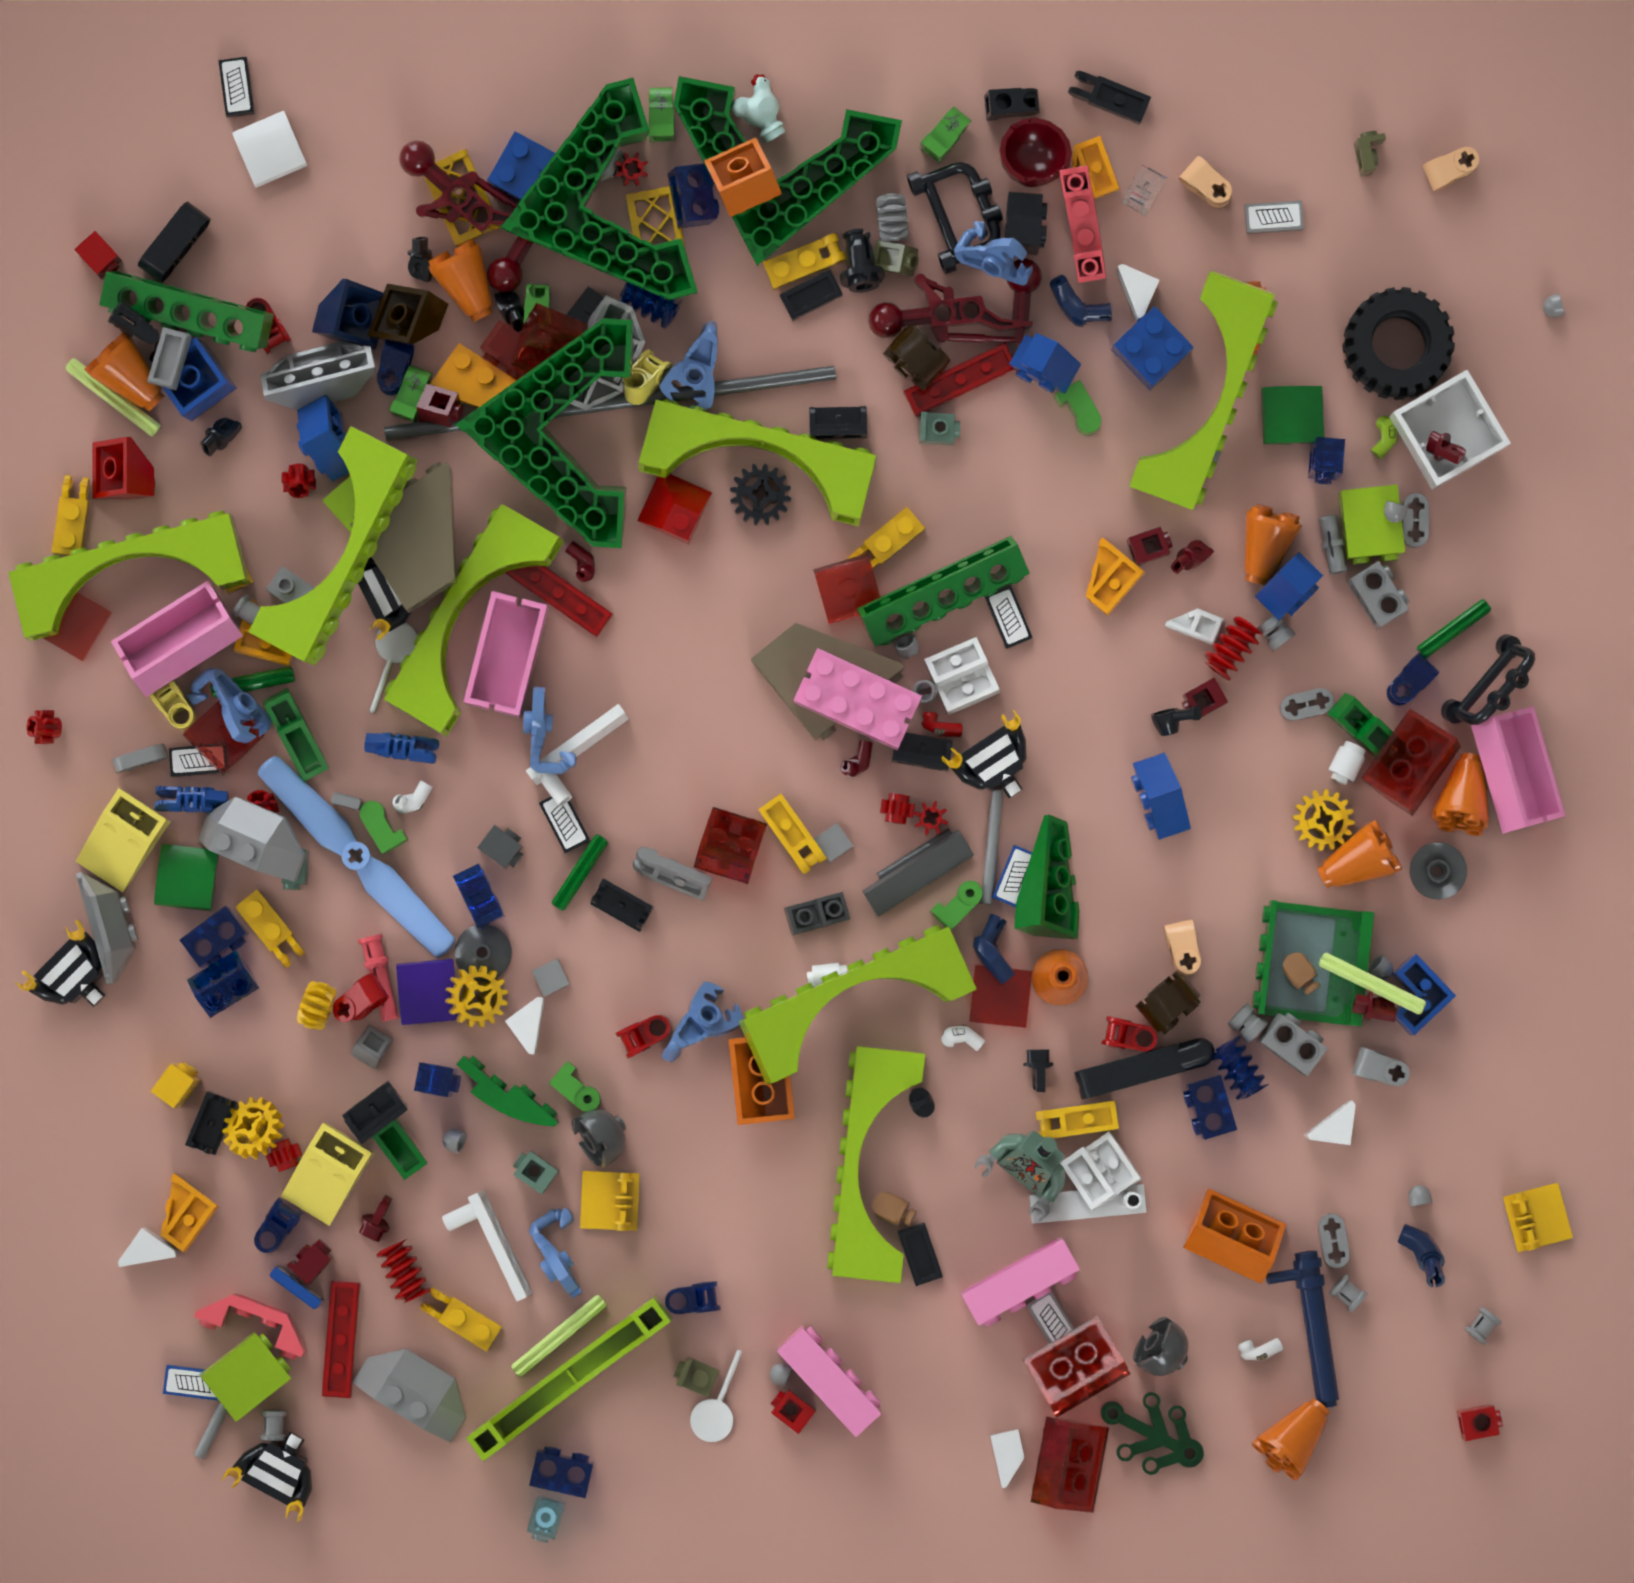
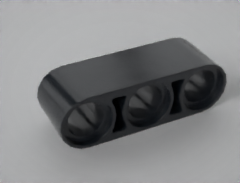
M185 202L142 255L138 262V267L158 282L163 283L208 227L211 218L190 202Z

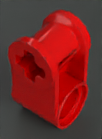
M253 298L247 302V307L254 308L257 305H263L266 307V312L274 314L267 347L263 348L268 355L271 353L272 348L285 341L290 342L292 340L267 301L262 298Z
M367 974L356 981L347 992L334 1002V1017L342 1023L362 1020L374 1009L384 1004L389 999V996L375 974Z
M654 1015L639 1023L636 1022L615 1034L621 1038L628 1052L626 1054L628 1059L669 1037L672 1032V1023L664 1015ZM657 1019L662 1020L666 1025V1031L661 1036H656L651 1031V1024ZM630 1034H631V1036H632V1038H633V1040H634L636 1046L634 1045V1043H633V1041H632V1039H631V1037H630Z
M1110 1016L1106 1017L1108 1026L1105 1039L1101 1040L1102 1045L1147 1052L1156 1046L1157 1034L1153 1028L1132 1023L1129 1020ZM1116 1026H1118L1117 1038L1114 1039ZM1140 1031L1151 1033L1153 1041L1148 1047H1142L1137 1043L1136 1036Z

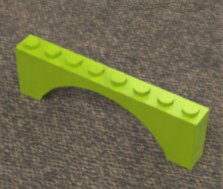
M1209 271L1200 299L1215 317L1225 343L1227 370L1221 396L1207 421L1186 441L1165 452L1139 457L1129 487L1194 510L1196 504H1202L1207 491L1202 486L1206 477L1212 478L1217 462L1212 461L1216 450L1222 451L1227 438L1226 435H1223L1226 424L1232 425L1237 409L1232 408L1236 397L1242 399L1247 386V382L1243 381L1247 370L1252 372L1258 356L1253 354L1257 343L1262 345L1268 330L1263 327L1267 316L1272 318L1276 310L1278 301L1273 300L1275 293L1216 271Z
M669 399L655 400L639 459V472L667 478L680 464L708 450L730 446L763 449L794 463L812 479L825 499L831 520L859 527L877 457L870 450L865 448H855V450L846 448L837 441H828V443L818 441L816 437L809 434H800V436L790 434L785 428L773 427L771 429L763 427L761 423L754 420H745V422L735 420L733 416L726 413H718L717 415L707 413L702 407L690 406L688 408L680 406L678 402H673Z
M350 426L338 450L349 471L355 496L353 528L343 555L331 573L304 596L280 605L261 606L248 631L303 662L315 666L324 656L326 644L330 636L338 628V619L342 611L350 604L351 593L355 585L363 578L364 567L368 559L376 552L377 541L381 533L387 529L390 523V515L394 507L400 503L403 497V489L407 481L413 477L416 470L415 465L418 459Z
M502 503L498 509L495 508L491 512L487 521L489 523L484 533H480L473 543L474 550L469 558L465 557L458 568L460 573L457 576V582L445 589L443 594L445 596L440 606H436L429 616V625L425 631L419 632L414 641L415 648L410 655L404 657L399 667L400 673L396 679H392L385 689L386 696L384 700L446 737L461 715V711L452 696L446 670L447 648L450 635L461 611L482 587L505 574V572L525 567L550 566L564 543L559 536Z
M216 511L208 514V518L197 521V518H190L181 521V526L170 528L168 525L154 528L153 533L142 536V533H134L126 536V540L115 543L114 540L104 541L98 544V548L92 550L78 548L70 551L71 555L60 558L59 555H53L43 558V563L32 565L31 562L15 566L16 570L10 571L8 574L24 638L34 641L58 634L61 620L69 603L84 584L104 569L130 559L163 557L187 563L208 575L222 590L250 583L234 517L229 513L225 514L224 511Z
M939 924L923 931L925 936L917 940L913 936L898 942L899 948L889 952L888 947L873 953L874 959L864 963L860 959L847 965V972L838 975L837 971L831 972L821 977L822 983L814 987L811 982L796 988L797 994L790 998L783 994L770 1000L771 1006L761 1010L760 1006L744 1012L746 1018L738 1022L765 1083L772 1084L798 1072L800 1048L815 1016L831 999L854 985L875 979L901 980L927 989L944 1002L953 1001L977 990L950 928L944 927L940 929Z
M856 1046V1052L850 1051L848 1068L854 1069L853 1080H847L845 1097H850L851 1101L850 1109L844 1108L842 1126H848L847 1138L841 1137L839 1154L845 1155L844 1166H838L836 1183H842L841 1194H835L833 1212H838V1222L831 1225L830 1240L835 1241L834 1252H828L827 1269H832V1276L901 1283L904 1254L888 1243L870 1221L861 1199L858 1164L864 1138L877 1114L899 1093L911 1086L922 1083L925 1062L924 1053Z
M655 1295L466 1437L467 1441L481 1460L485 1461L592 1378L670 1323L673 1317Z

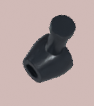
M1198 706L1181 710L1179 708H1171L1152 713L1151 719L1159 734L1167 736L1179 732L1180 721L1200 720L1202 712Z

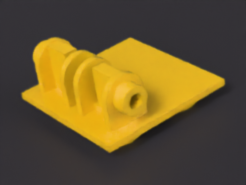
M582 1171L580 1228L637 1231L640 1173Z
M1558 1182L1503 1196L1517 1252L1535 1250L1541 1246L1573 1238Z

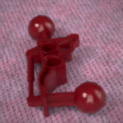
M411 141L403 146L400 151L399 162L407 174L416 177L425 176L443 193L434 202L419 205L416 208V213L419 217L442 218L450 223H454L462 215L481 233L491 226H502L511 214L494 210L472 190L475 184L513 208H516L518 203L510 199L511 197L480 178L474 171L468 172L459 178L457 177L456 180L452 179L435 163L434 151L424 141ZM458 189H464L468 195L467 200L462 204H456L452 200L454 191ZM453 207L448 214L438 211ZM479 208H485L489 212L487 221L483 223H477L473 218L474 212ZM517 236L506 257H499L489 265L487 280L492 288L502 293L517 289L523 279V270L520 265L533 242Z
M1024 258L1023 261L1020 259L1014 261L1016 269L1022 263L1027 269L1032 266L1033 271L1024 286L1007 280L1009 287L1014 291L1012 320L1001 319L985 307L982 296L954 299L952 287L940 286L937 282L926 278L924 274H918L914 282L924 292L928 307L901 310L893 303L883 302L872 308L868 323L873 333L881 338L894 337L901 332L903 327L911 324L914 326L930 324L931 330L940 343H945L946 341L985 343V341L1021 344L1024 338V329L1031 328L1033 321H1029L1031 293L1041 284V269L1038 264L1030 259ZM933 290H938L942 292L944 300H942ZM970 303L977 306L979 311L977 317L968 318L965 316L963 307L966 304ZM938 307L948 308L950 319L947 321L938 320L935 316V310ZM980 324L999 332L1015 330V337L948 333V327Z

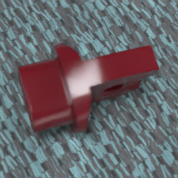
M1432 431L1429 435L1426 451L1433 454L1436 461L1439 462L1444 458L1458 465L1465 459L1466 450L1463 447L1450 443L1451 435L1449 433L1440 434Z
M1201 540L1191 541L1187 547L1182 548L1177 553V559L1172 563L1171 569L1176 574H1179L1182 570L1193 569L1204 563L1214 553V550Z
M1369 992L1368 996L1355 995L1352 1013L1363 1014L1364 1019L1367 1020L1374 1018L1395 1022L1397 1015L1393 1002L1383 997H1373V992Z
M385 1195L374 1214L362 1215L361 1221L363 1224L359 1230L361 1235L379 1242L383 1233L389 1231L390 1227L383 1218L393 1198Z

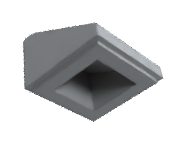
M368 1025L354 1045L351 1055L375 1069L393 1039Z

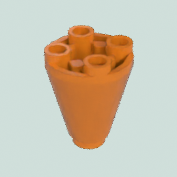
M471 239L458 245L457 248L453 249L455 253L451 255L447 250L432 257L433 259L428 261L430 264L428 269L467 317L470 316L472 322L488 316L493 311L490 307L492 301L481 248L478 243L475 244L474 240Z
M122 332L102 350L97 358L84 368L93 379L140 408L144 407L147 411H150L164 397L160 392V386L147 382L150 368L133 339L126 333Z
M1257 504L1252 506L1251 509H1247L1244 572L1246 573L1245 580L1266 585L1268 579H1272L1300 532L1302 523L1299 522L1300 516L1288 512L1279 515L1272 513L1273 508Z
M1463 753L1461 758L1457 760L1433 808L1432 818L1438 822V829L1445 832H1453L1457 829L1466 831L1469 835L1481 836L1483 835V830L1488 827L1487 783L1480 755Z
M1374 820L1361 828L1323 861V865L1317 869L1325 886L1329 888L1331 886L1339 887L1390 876L1402 870V866L1396 855H1392L1390 849L1393 848V845L1387 833H1383L1378 821Z
M1053 949L1043 954L1035 962L1032 970V985L1036 994L1045 1002L1055 1006L1068 1005L1077 1001L1085 992L1088 984V970L1084 961L1076 953L1066 949ZM1062 970L1069 974V978L1065 982L1058 979V973Z
M1312 1398L1309 1402L1303 1403L1258 1435L1252 1446L1256 1451L1268 1458L1265 1463L1273 1471L1279 1473L1280 1470H1283L1288 1477L1297 1481L1308 1465L1327 1423L1326 1417L1330 1412L1321 1402Z

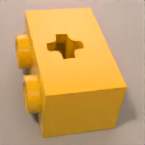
M171 1063L150 1092L172 1108H182L201 1082V1079L196 1076L198 1071L188 1063Z

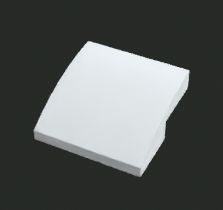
M284 111L232 132L255 188L308 166Z
M977 637L924 659L948 716L1000 694L998 684Z
M1110 1131L1086 1148H1080L1061 1163L1092 1211L1142 1180V1177Z

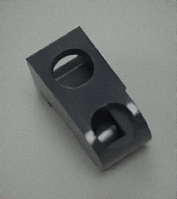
M1035 88L988 90L984 95L986 121L1006 117L1032 116L1040 113L1038 89Z

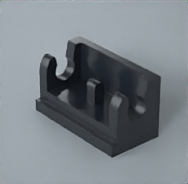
M866 406L809 407L810 436L817 439L867 438Z
M905 733L898 751L893 750L892 762L948 772L949 766L941 758L944 756L948 761L950 760L952 752L950 749L953 746V740Z
M604 878L590 903L592 906L639 932L654 908L652 905Z
M387 1081L342 1114V1117L358 1141L363 1144L405 1113L408 1107L391 1083Z
M207 1091L185 1145L202 1150L207 1154L216 1155L224 1136L222 1129L228 1126L224 1119L231 1118L230 1109H235L237 1102Z

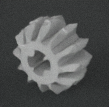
M895 193L879 196L876 202L881 240L897 242L906 239L908 236V217L905 197L902 194Z

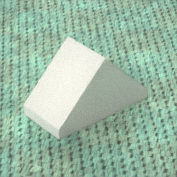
M1121 264L1117 266L1116 273L1137 323L1144 316L1160 280Z
M542 997L535 998L505 1020L528 1054L536 1055L545 1001V998Z
M1348 1100L1305 1133L1306 1139L1351 1145L1355 1103L1352 1100Z
M144 1227L141 1228L119 1259L118 1265L123 1267L180 1256L179 1250Z

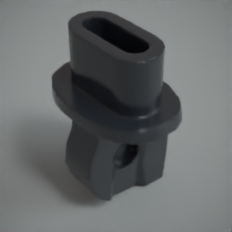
M428 237L413 238L412 249L408 250L407 254L411 256L408 262L409 273L416 279L429 282L432 279V274L428 269V266H430L428 261L432 259L433 255L432 250L428 249Z
M512 291L494 294L498 310L503 319L512 325L515 332L522 331L524 329V308L520 303L519 296Z
M221 418L214 423L213 428H207L205 431L206 437L201 441L204 453L212 456L217 449L223 450L226 448L228 443L242 429L241 423L228 418Z
M1027 1050V1063H1023V1066L1032 1068L1033 1089L1036 1092H1045V1069L1054 1066L1053 1062H1049V1050Z
M924 1088L912 1090L909 1095V1105L912 1111L919 1117L925 1118L930 1116L935 1109L931 1094Z

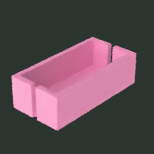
M206 581L115 638L111 643L123 661L130 677L145 697L243 637L218 593L210 582Z
M492 591L463 702L466 705L490 711L493 705L495 706L494 710L498 713L521 718L549 607L546 604L522 599L521 607L518 606L519 600L517 597Z
M817 648L807 669V675L811 677L810 679L803 678L793 703L898 751L909 726L904 721L911 722L922 696Z
M1534 706L1492 716L1479 725H1471L1502 834L1566 816Z
M1059 1237L961 1291L960 1294L978 1326L984 1324L985 1327H988L1001 1320L999 1314L1009 1309L1011 1313H1014L1026 1306L1024 1300L1033 1295L1036 1299H1039L1050 1293L1051 1285L1057 1282L1064 1285L1077 1277L1075 1272L1080 1269L1065 1241Z
M802 1325L777 1348V1352L850 1432L857 1437L882 1414L879 1408L882 1405L881 1401L871 1390L865 1393L859 1387L862 1383L859 1377L851 1369L845 1371L839 1365L842 1359L831 1347L827 1351L820 1344L822 1337L811 1326L806 1329Z

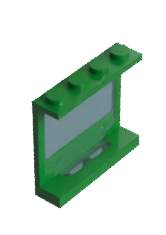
M1270 900L1269 905L1264 906L1262 912V923H1266L1265 934H1260L1259 951H1263L1262 963L1257 962L1255 979L1260 980L1259 991H1254L1252 1008H1257L1256 1014L1275 1016L1279 1013L1285 1016L1289 1013L1299 1020L1362 1026L1363 1014L1352 1013V1005L1355 995H1365L1366 989L1320 967L1319 962L1324 953H1329L1368 973L1374 912H1358ZM1292 953L1304 954L1317 971L1318 977L1314 979V982L1318 981L1321 986L1308 996L1304 992L1305 987L1297 990L1296 987L1294 988L1283 972V962Z

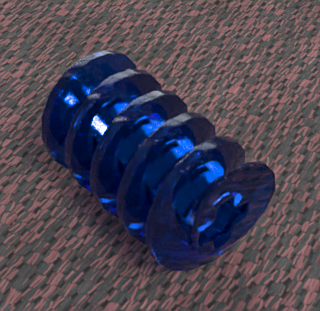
M627 282L620 294L621 302L628 305L631 303L635 313L641 308L642 318H646L651 314V322L654 324L662 319L661 328L663 329L672 323L683 301L682 298L676 304L674 300H667Z
M1240 1035L1216 1048V1053L1212 1057V1061L1222 1060V1063L1217 1068L1218 1071H1229L1223 1079L1225 1081L1234 1080L1229 1089L1231 1091L1240 1089L1236 1100L1246 1099L1269 1085H1260L1265 1078L1264 1074L1254 1075L1259 1068L1257 1064L1248 1066L1253 1056L1251 1054L1242 1056V1053L1247 1048L1246 1045L1236 1046L1241 1038Z

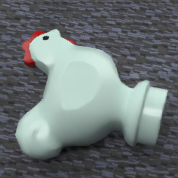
M756 74L754 79L751 80V84L754 86L753 96L751 98L739 97L732 102L731 110L738 118L743 117L746 123L760 128V137H763L766 143L786 131L782 126L783 122L777 121L776 116L779 111V102L771 92L770 80L766 79L763 74Z

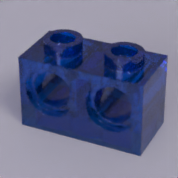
M704 163L677 166L667 173L678 229L710 225L718 218L719 203L717 199H714L712 190L714 182ZM688 176L693 177L697 181V187L689 184ZM693 204H697L702 208V215L694 211Z
M1315 438L1310 445L1308 478L1315 479L1316 484L1329 485L1342 475L1345 439Z
M480 864L474 865L453 876L477 928L481 929L506 917Z
M224 906L182 937L180 942L200 968L208 966L211 969L223 960L221 955L229 949L234 952L246 943L244 938L249 933L231 908ZM230 922L235 928V933L231 938L225 939L221 935V927L225 923ZM202 940H208L212 946L211 952L206 956H202L198 952V944Z
M236 950L187 979L194 997L210 1018L259 989L252 971Z
M419 1062L414 1091L452 1097L453 1092L458 1093L461 1076L457 1075L458 1069Z
M1221 1075L1185 1084L1187 1091H1183V1096L1187 1108L1192 1107L1195 1118L1191 1119L1196 1136L1201 1134L1202 1140H1206L1237 1130ZM1202 1086H1207L1212 1091L1211 1099L1205 1103L1197 1098V1091ZM1212 1113L1217 1114L1220 1118V1125L1215 1130L1208 1129L1205 1124L1206 1117Z
M544 1446V1450L538 1449L529 1486L586 1498L594 1462L589 1461V1456L573 1452L572 1457L562 1455L561 1449ZM545 1460L553 1461L556 1465V1473L545 1475L541 1471V1463ZM575 1466L582 1468L585 1474L584 1479L580 1482L572 1481L569 1477L570 1468Z

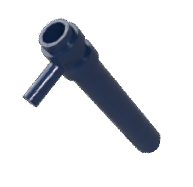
M1317 1250L1295 1253L1294 1269L1268 1273L1266 1281L1268 1285L1296 1281V1288L1300 1289L1316 1400L1321 1402L1326 1408L1337 1406L1336 1400H1339L1322 1287L1325 1285L1324 1274L1320 1273L1322 1260L1321 1257H1318Z

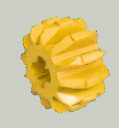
M310 982L300 1003L297 1022L313 1030L325 1028L336 999V989L323 982Z

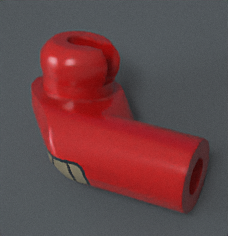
M936 712L923 713V722H921L923 729L942 737L962 736L963 727L961 723L937 722L938 714Z

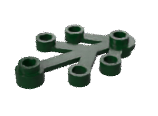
M1154 1392L1146 1393L1142 1399L1143 1405L1148 1409L1153 1427L1124 1413L1122 1406L1118 1402L1108 1401L1101 1407V1418L1107 1424L1115 1425L1120 1423L1148 1438L1132 1444H1120L1116 1450L1117 1457L1120 1460L1129 1461L1134 1455L1162 1446L1174 1451L1158 1458L1146 1457L1142 1462V1469L1149 1475L1156 1474L1160 1468L1176 1463L1191 1468L1197 1466L1202 1461L1204 1456L1203 1447L1197 1440L1190 1438L1185 1422L1186 1412L1181 1406L1174 1405L1168 1411L1169 1419L1175 1423L1179 1441L1168 1436L1159 1408L1160 1398ZM1153 1395L1156 1397L1157 1402L1154 1406L1146 1404L1148 1396ZM1110 1408H1116L1118 1411V1415L1114 1419L1107 1416ZM1174 1409L1182 1411L1180 1419L1172 1418V1411ZM1123 1447L1130 1449V1455L1126 1458L1120 1456V1450ZM1187 1448H1193L1195 1451V1455L1190 1459L1184 1456ZM1150 1460L1156 1463V1468L1153 1471H1148L1145 1467L1146 1463Z

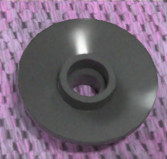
M1435 842L1423 846L1415 853L1410 863L1409 872L1412 884L1419 893L1425 897L1440 900L1455 895L1462 888L1467 876V866L1464 857L1455 847L1446 843ZM1434 866H1439L1442 870L1439 877H1435L1432 874Z
M479 924L468 928L460 935L455 945L454 955L459 969L469 973L470 965L475 966L477 972L480 966H486L487 974L491 970L497 972L496 979L508 968L512 949L507 936L500 929L487 924ZM480 947H485L488 951L485 958H480L477 955V950ZM481 977L473 978L476 981H487Z

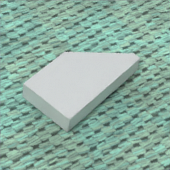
M1197 608L1167 621L1164 627L1212 646L1216 641L1224 619Z
M1018 1429L990 1435L1002 1488L1007 1487L1025 1458Z

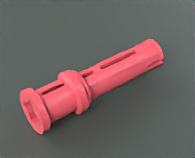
M383 934L358 939V944H361L366 960L363 963L364 967H366V970L369 969L370 973L375 974L389 996V999L379 1006L381 1022L400 1017L386 967L389 958L384 954L381 941Z

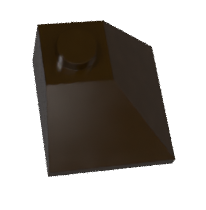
M387 284L367 336L413 345L439 330L449 304L428 290Z

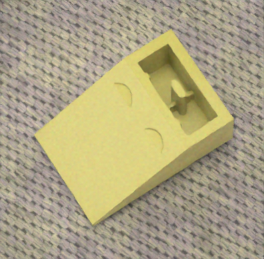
M118 788L102 812L76 862L124 893L171 821L126 791Z
M322 1123L281 1197L330 1226L375 1152L330 1124Z

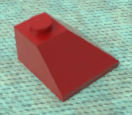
M132 437L92 442V499H141L154 496L156 484L154 467Z
M669 474L667 478L657 476L637 522L689 545L712 492L672 474Z

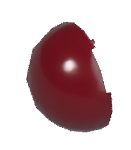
M1039 118L1022 119L1010 125V128L1002 137L999 149L1003 169L1011 179L1025 187H1039L1060 177L1059 170L1068 169L1072 157L1070 141L1063 130L1052 122Z

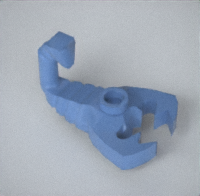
M975 221L973 223L975 227L964 231L954 248L957 260L972 268L983 270L990 276L1001 277L1024 286L1028 282L1033 268L1030 266L1027 269L1021 263L1019 268L1016 269L1013 260L1017 257L1023 261L1027 255L1025 248L1014 238H1000L992 240L988 245L969 246L976 236L979 237V240H984L988 235L985 223Z
M709 321L706 325H703L699 338L688 349L684 359L671 367L659 383L662 393L669 400H674L671 392L680 393V390L672 383L673 380H678L684 387L688 385L693 387V390H703L706 392L705 395H693V398L698 403L692 406H699L703 409L712 407L715 392L714 375L712 372L717 358L718 344L716 322Z
M206 669L191 682L190 688L192 692L187 694V698L192 705L209 698L206 693H202V688L208 682L213 684V689L216 691V696L222 705L224 722L234 740L247 743L257 737L249 732L251 726L242 725L251 719L255 721L252 729H259V737L270 729L272 723L270 716L255 702L250 694L243 692L221 669Z
M533 687L532 711H524L523 733L531 734L530 767L537 773L563 774L570 767L574 768L576 766L577 757L574 753L560 751V757L563 759L560 763L539 761L546 739V732H552L553 715L547 714L545 709V687Z
M703 982L693 996L688 1012L681 1019L669 1044L662 1052V1058L672 1063L680 1056L681 1049L703 1041V1039L709 1036H722L740 1028L741 1026L738 1021L743 1019L737 1003L733 1006V1011L727 1008L724 1012L728 1020L726 1021L719 1008L714 1003L705 999L707 998L715 1002L717 1000L716 994H722L724 990L713 983Z
M563 1208V1210L552 1209L531 1224L529 1233L545 1257V1260L539 1263L548 1279L551 1283L558 1279L566 1292L572 1298H575L582 1293V1290L571 1274L570 1267L574 1265L573 1261L565 1250L560 1253L540 1233L542 1229L556 1220L560 1221L559 1226L561 1229H564L575 1219L572 1212L567 1208Z

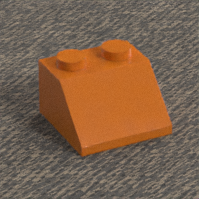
M756 137L704 160L729 217L743 213L747 209L770 201L782 194L773 170Z

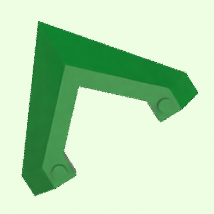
M679 76L673 105L707 168L704 160L747 142L731 119V106L736 93L735 87ZM846 109L841 137L786 175L777 179L781 195L747 209L743 213L732 216L756 265L758 266L895 151L897 149L902 120Z
M634 78L606 84L594 103L579 120L574 130L540 173L538 179L523 196L510 217L501 226V229L667 300H674L698 292L682 238L653 245L628 233V230L612 221L601 218L586 207L619 147L646 141L649 134V128Z
M603 318L455 424L476 441L477 445L494 460L502 464L511 475L537 498L554 510V513L580 533L593 547L622 548L627 487L598 485L545 426L600 376L630 378L633 361V320Z

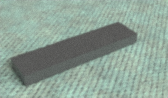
M956 830L862 892L877 916H880L974 854L960 831Z

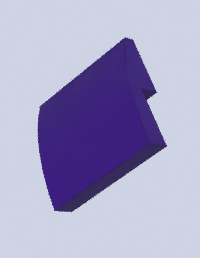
M454 959L396 964L402 1025L454 1021L457 1019L458 1013H449L453 1004L445 1003V999L451 997V993L445 991L446 988H453L454 986L450 978H456Z

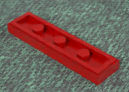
M1006 342L940 373L925 391H921L918 387L913 386L904 390L903 393L915 417L921 415V412L933 410L1014 371L1015 369L1009 364L1013 356Z
M545 566L525 567L505 572L506 575L596 638L613 616V613Z
M331 1281L322 1396L351 1398L360 1282Z

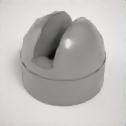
M1559 293L1549 296L1543 303V311L1549 317L1556 318L1565 315Z
M1387 500L1384 507V515L1390 522L1397 523L1405 518L1408 507Z
M913 634L902 635L895 641V648L902 658L910 659V656L918 654L919 644Z
M920 680L915 684L913 692L921 695L920 691L932 688V692L923 695L920 702L928 703L936 698L938 691L932 681Z
M1380 955L1372 962L1368 973L1386 980L1393 974V965L1384 955Z
M450 1129L443 1135V1145L447 1150L459 1154L465 1144L466 1132Z
M1418 1185L1409 1191L1408 1200L1410 1207L1433 1203L1431 1193L1425 1186Z
M783 1363L774 1365L770 1370L772 1382L777 1386L785 1388L792 1371L791 1366Z

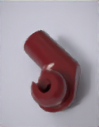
M572 541L565 552L577 560V579L581 582L589 581L595 574L594 556L575 541Z
M859 740L857 755L841 763V773L846 777H856L867 770L870 766L873 742Z

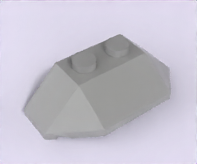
M606 295L592 313L584 332L603 318L633 320V365L645 344L632 306ZM600 376L570 404L587 410L594 405L621 394L624 390L623 377Z
M340 341L286 355L274 364L268 372L261 374L260 379L265 400L298 410L324 395H327L332 402L355 397L375 373L376 368L371 347H362L357 344Z
M234 797L213 809L212 812H208L198 838L208 850L255 871L293 882L297 881L306 856L286 817L240 797Z
M80 872L76 874L106 984H115L136 949L134 941L138 940L135 925L129 924L127 913L131 912L126 896L122 897L121 893Z
M407 1348L368 1357L352 1382L377 1402L423 1430L449 1442L452 1441L466 1418L456 1378Z

